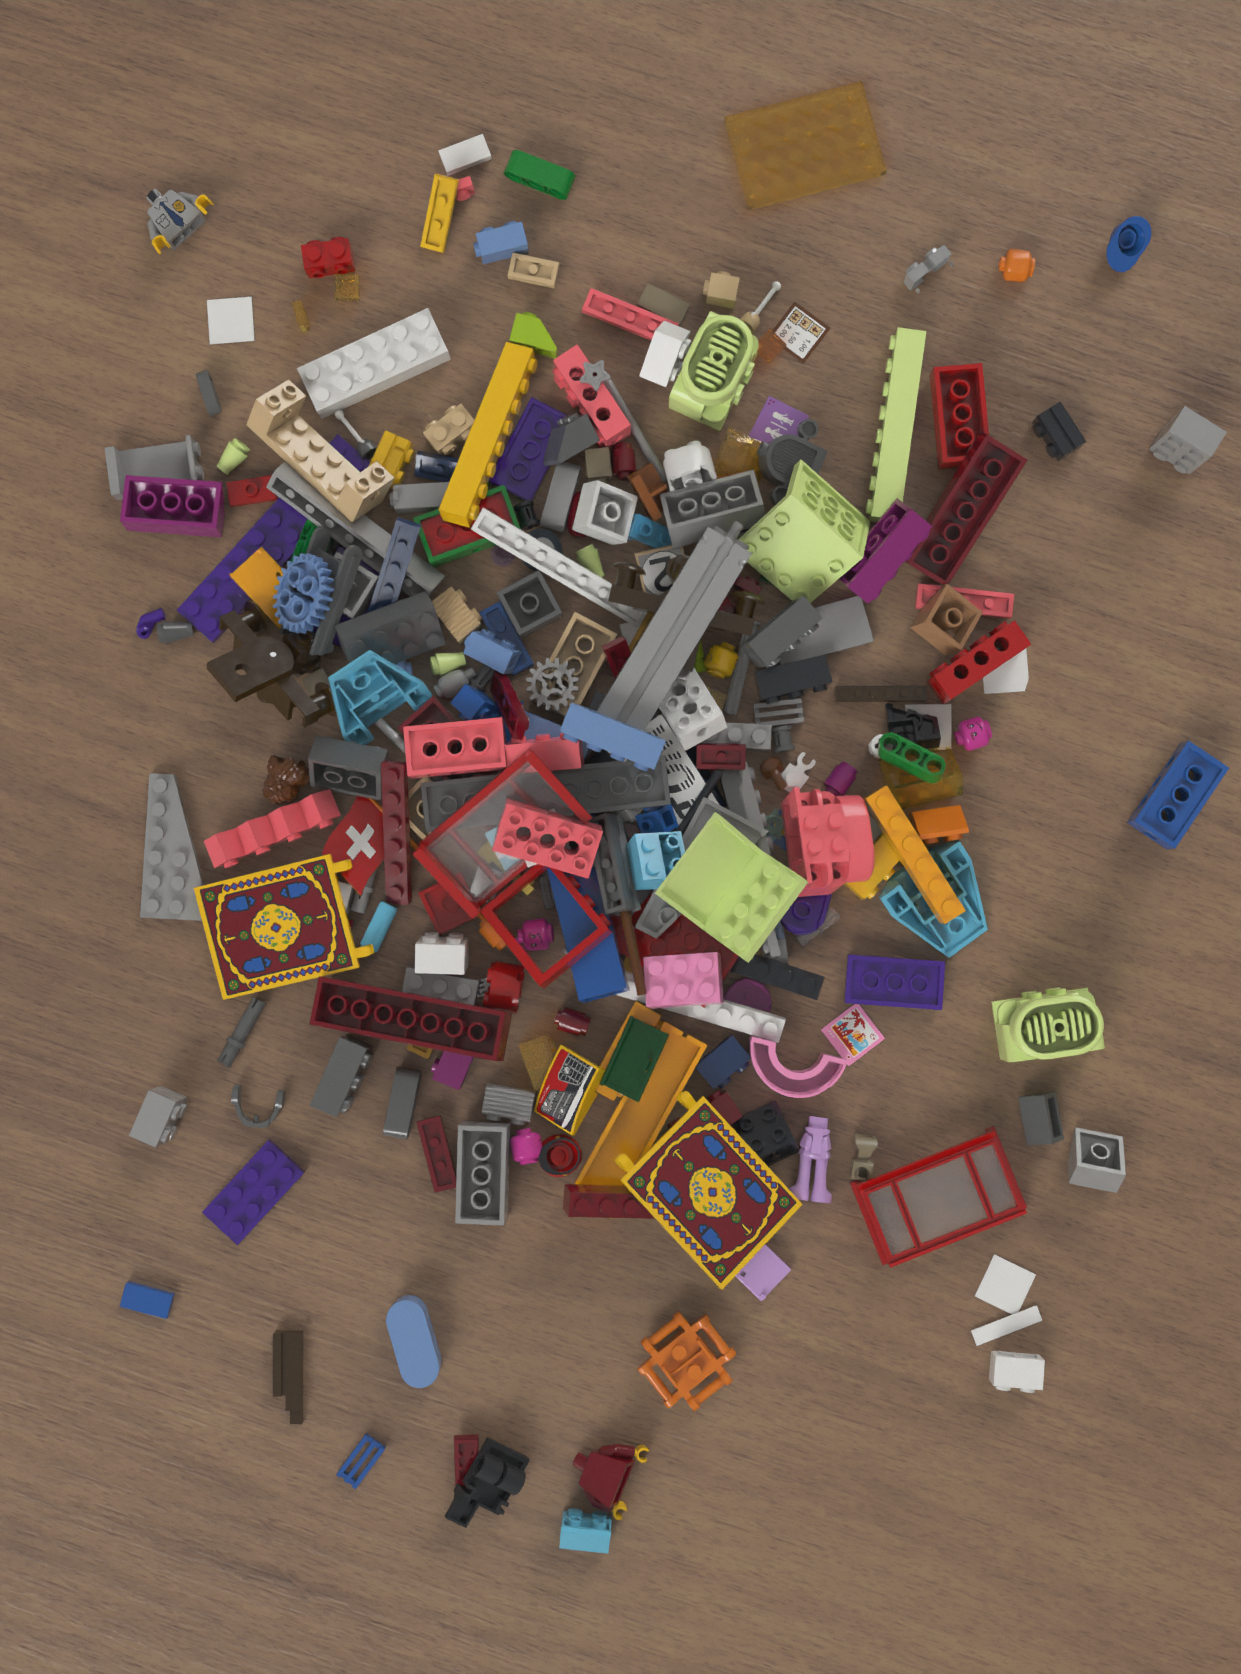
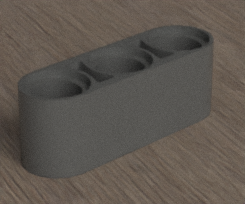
M397 1066L383 1135L408 1140L422 1071Z

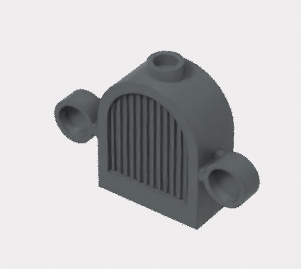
M806 419L799 423L797 427L798 436L791 434L782 435L767 443L763 441L758 447L757 455H759L760 471L768 482L777 486L770 492V500L774 505L786 496L794 465L800 459L819 474L828 451L807 441L814 438L819 430L818 424L812 419Z

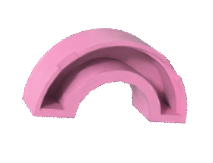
M750 1035L749 1054L756 1073L767 1086L788 1097L806 1098L825 1091L837 1082L848 1061L845 1058L820 1053L817 1061L811 1067L801 1071L790 1070L778 1061L775 1052L776 1042Z

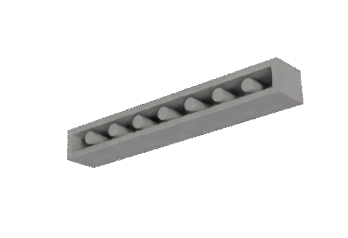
M286 461L274 471L266 488L318 527L324 526L329 529L331 537L347 548L351 545L359 547L362 550L361 560L380 573L391 535L365 515L351 523ZM412 552L401 590L410 597L425 591L430 598L445 576Z

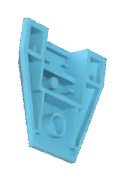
M368 650L328 677L342 737L347 742L353 741L362 745H366L375 739L368 727L380 718H383L405 702H408L412 709L417 711L433 696L422 680L371 650Z
M959 840L934 846L927 850L966 910L965 912L946 924L939 923L904 867L889 878L879 896L893 918L948 958L988 930L972 860Z

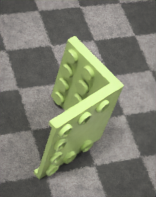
M800 459L794 465L786 496L738 540L749 546L747 551L752 554L747 562L792 601L805 596L811 603L863 558L870 520Z
M714 812L666 879L661 883L655 894L749 963L807 885L808 881L763 852L721 815Z

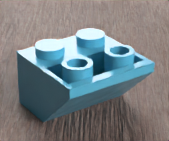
M681 831L634 834L629 840L626 848L634 891L658 889L661 883L685 853Z
M576 1508L563 1511L559 1548L608 1554L612 1516L602 1511H594L592 1514L583 1513L582 1510Z

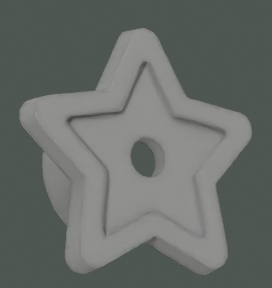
M603 360L595 364L583 363L585 373L580 378V383H588L595 391H598L604 381L611 379V376L604 371Z

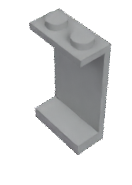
M190 435L185 436L186 441L123 451L117 450L114 446L106 447L105 456L111 495L117 500L123 499L125 475L204 480L203 467L199 466L198 457L201 456L199 442H196Z

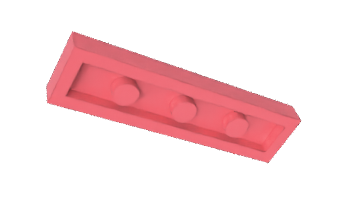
M593 288L590 289L582 308V313L650 341H652L655 330L663 321L679 326V323Z
M918 583L915 609H921L943 586ZM952 587L983 612L981 616L1004 619L1012 618L1014 594Z

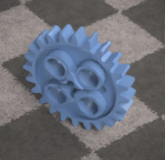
M300 553L299 557L293 556V562L287 561V569H281L283 576H277L280 583L274 586V589L278 591L273 596L274 599H277L273 608L278 609L275 617L280 618L278 623L282 624L284 629L306 634L307 630L313 631V625L319 626V618L325 619L324 610H330L327 603L333 601L329 594L334 591V588H330V584L334 579L329 578L332 570L327 569L328 563L323 562V558L309 553Z

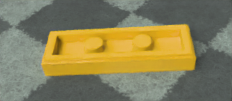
M437 173L434 175L420 247L445 253L459 179Z

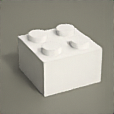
M663 321L654 332L639 376L664 387H667L670 381L674 382L682 369L683 362L680 360L683 359L690 348L692 340L688 338L691 331Z
M599 480L584 483L572 530L610 545L627 543L638 496Z
M426 932L425 936H421L415 944V973L465 974L469 966V937H463L462 933H449V937L439 936L437 932Z

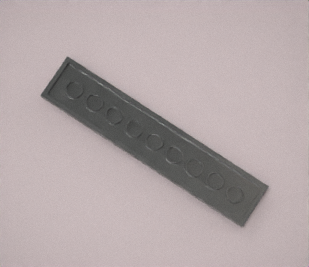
M660 756L655 769L649 768L648 771L634 767L635 762L631 760H626V762L612 761L585 764L579 769L552 771L589 814L671 805L665 756ZM538 772L521 773L515 778L541 808L547 810L555 809V812L567 816L574 814ZM497 775L421 783L426 832H432ZM508 784L456 829L499 825L506 798L525 802Z

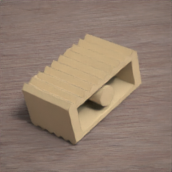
M451 586L435 598L432 603L434 604L437 616L458 643L462 644L472 631H478L482 628L479 622L482 620V617L475 608L470 610L465 602L468 599L460 589L455 591Z

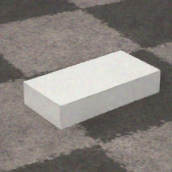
M483 134L438 150L448 176L492 159Z

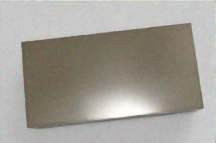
M648 283L637 303V307L679 323L680 327L690 308V304Z

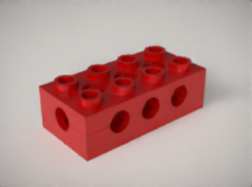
M1015 620L1009 625L1004 621L989 632L990 638L986 635L982 636L969 646L971 651L968 652L966 648L949 660L951 662L949 666L945 662L929 673L932 678L927 683L941 704L947 703L1031 645ZM974 658L979 661L980 665L975 662ZM954 671L960 675V679L954 675Z

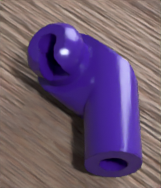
M160 608L143 614L140 617L136 633L141 639H147L151 635L155 623L166 619L164 610Z

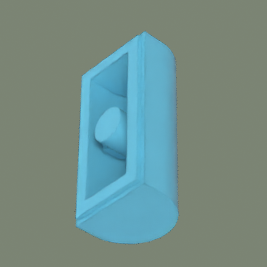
M380 901L360 943L361 946L372 944L374 952H378L398 911L397 907Z

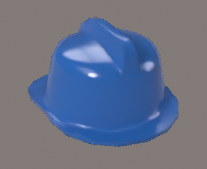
M1133 216L1127 218L1113 229L1107 246L1106 256L1110 267L1116 272L1130 270L1148 246L1152 233L1151 226L1146 219L1141 216Z

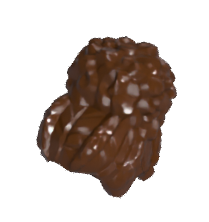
M271 755L267 765L268 775L267 780L264 781L263 796L268 798L272 804L291 803L292 800H295L300 787L306 785L310 780L309 768L305 762L300 760L296 764L295 760L290 756L285 759Z

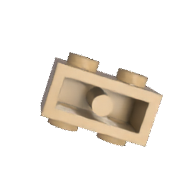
M461 403L457 407L455 405L451 406L445 411L444 417L438 421L433 420L425 427L426 431L423 434L438 455L445 456L451 454L457 448V445L467 440L474 419Z

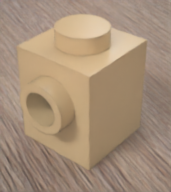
M724 271L711 272L710 280H705L703 295H707L706 304L734 309L740 278L731 276Z

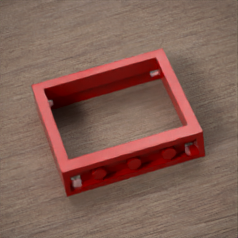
M536 864L483 907L480 912L536 983L545 989L613 932L608 927L611 923L603 913L598 915L593 909L596 904L589 895L586 894L583 897L578 891L581 886L572 875L568 878L563 871L550 868L598 929L544 973L496 913L499 908L545 870L550 868Z

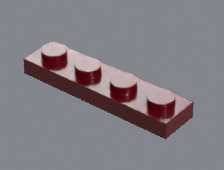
M494 670L490 691L513 739L523 740L525 730L527 731L529 728V717L526 715L523 705L520 703L517 693L511 685V680L508 679L506 674Z

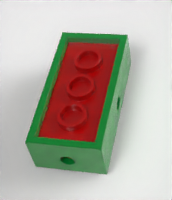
M505 485L488 490L486 497L480 501L479 513L484 507L520 529ZM438 509L413 518L415 523L421 525L419 535L428 560L434 568L496 546L495 543L471 530L475 520L472 521L470 528L447 522L442 519Z

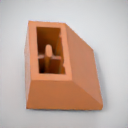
M960 805L908 813L910 823L924 845L938 843V838L942 837L944 842L963 839L962 834L969 833V828Z

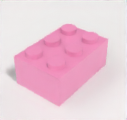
M718 952L643 957L647 991L645 995L646 1007L653 1009L724 1004L721 955Z

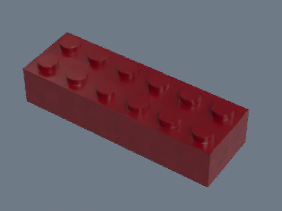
M980 433L925 520L933 526L929 530L928 537L915 547L913 555L905 562L940 584L949 585L1028 459L988 434Z

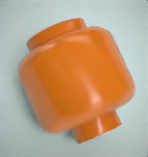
M1009 249L1005 257H1000L998 271H1002L1003 279L1006 281L1024 283L1028 277L1031 278L1033 275L1035 258H1032L1030 251Z

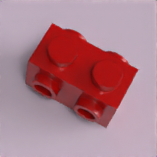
M333 237L330 241L324 242L312 240L307 242V244L301 245L304 270L309 278H322L328 275H342L356 271L353 249L348 238Z

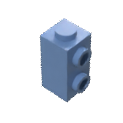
M510 221L502 227H486L480 230V232L475 233L477 242H474L473 245L476 257L481 256L483 264L511 258L512 253L522 255L529 253L522 222Z
M487 629L472 631L467 636L464 646H466L464 654L502 674L514 672L522 651L515 648V643L506 639L501 641L495 638V633Z

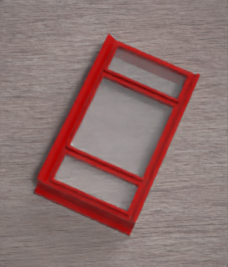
M530 748L418 843L417 849L412 853L472 919L480 913L481 906L527 868V864L523 859L492 851L493 841L506 798L547 810L555 809V812L580 819L584 824L592 819V816Z
M994 1126L986 1128V1133L866 1181L860 1182V1180L850 1182L882 1265L888 1264L890 1268L1027 1214V1206Z

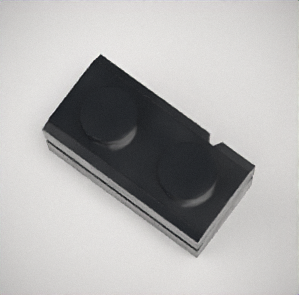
M1061 401L1036 416L1032 421L1034 433L1038 438H1043L1047 444L1045 449L1051 458L1055 457L1057 461L1067 457L1086 443V440Z

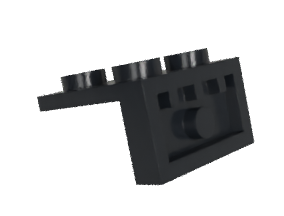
M772 1101L743 1115V1117L733 1123L739 1136L767 1166L799 1152L796 1141L776 1101Z

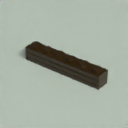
M927 685L835 686V702L927 701Z

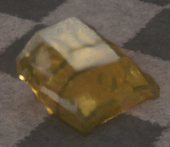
M728 427L714 463L716 475L723 478L754 470L757 484L759 485L762 473L759 468L757 450L762 441L743 435Z

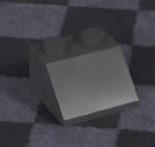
M574 413L556 421L558 425L551 429L543 463L545 466L560 464L600 441L587 414L578 416L577 413Z

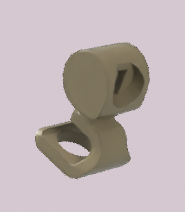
M854 1133L853 1138L858 1149L857 1157L851 1159L849 1178L866 1181L872 1177L874 1163L869 1157L877 1148L878 1140L876 1136Z

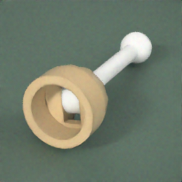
M775 281L772 284V289L755 312H746L740 320L748 326L751 333H754L760 324L759 313L773 294L781 289L780 282Z

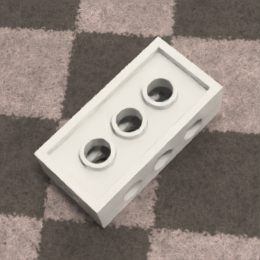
M693 667V672L681 670L658 708L686 751L726 729L727 724L723 713L695 668Z

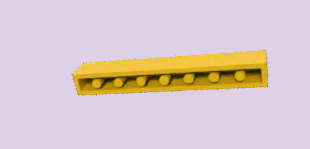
M510 342L505 343L438 509L444 521L470 528L472 521L477 519L480 501L487 495L488 481L495 475L498 456L501 457L504 452L506 436H509L512 432L513 418L520 412L521 398L529 389L531 373L534 374L537 369L538 361L532 348Z

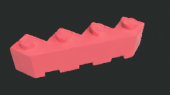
M328 789L311 794L297 803L279 807L268 815L248 820L234 829L217 833L206 839L204 844L214 868L224 865L225 869L239 864L238 860L254 853L257 856L270 851L271 846L283 841H296L302 838L301 834L317 827L320 829L327 828L333 825L332 820L338 818L341 814L331 790Z

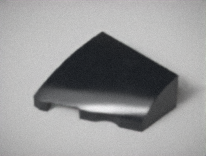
M891 703L885 704L888 733H895L925 749L939 748L941 735L937 717L928 714L921 715L911 709H908L906 712L893 708Z

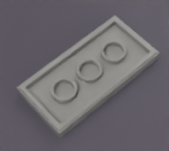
M856 596L816 607L815 610L822 617L817 623L819 628L809 636H801L799 638L801 643L793 650L781 653L782 659L779 661V664L783 665L824 654L829 655L872 643L874 640L862 598Z

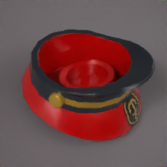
M556 1134L549 1136L542 1142L539 1164L544 1172L553 1177H564L573 1173L579 1167L582 1160V1150L578 1142L572 1137Z

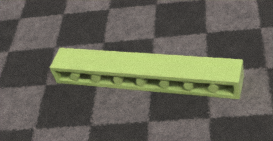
M898 327L895 335L890 336L888 349L892 350V356L887 358L885 373H889L888 382L884 381L882 396H885L886 399L885 405H881L879 411V420H883L882 428L877 429L875 443H879L878 452H874L872 466L876 467L875 476L871 475L869 490H873L872 499L867 500L865 512L869 514L870 522H878L896 498L903 502L926 331Z

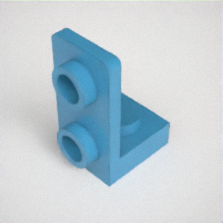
M640 514L633 515L628 540H637L654 549L672 545L667 527Z

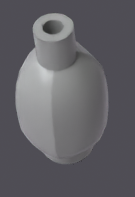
M473 667L466 671L454 670L440 677L437 685L433 687L440 699L443 697L452 698L458 694L465 684L468 685L469 680L477 676Z

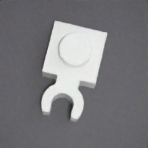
M804 752L797 757L796 767L789 763L781 774L787 784L784 790L788 793L794 787L802 788L809 776L804 774L805 770H810L816 763L813 759L809 765H804L802 763V758L806 754Z

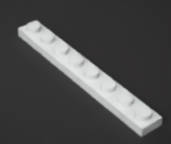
M484 507L472 525L471 530L635 627L638 628L646 616V612L634 610L633 607L614 602L609 603L608 599L612 583Z
M625 971L630 991L616 995L646 1004L645 995L637 996L633 973ZM724 1000V1004L707 1005L706 1008L702 1006L662 1008L779 1043L786 1021L785 1017Z

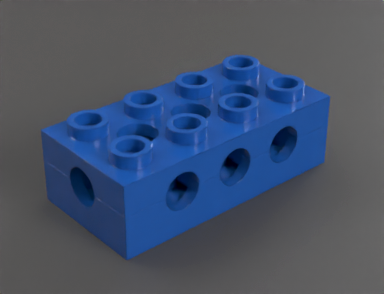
M1189 740L1180 743L1127 823L1166 850L1175 849L1229 767ZM1189 770L1194 774L1193 781L1188 777ZM1176 790H1178L1181 795L1179 801L1175 798ZM1162 810L1167 813L1166 821L1161 817Z

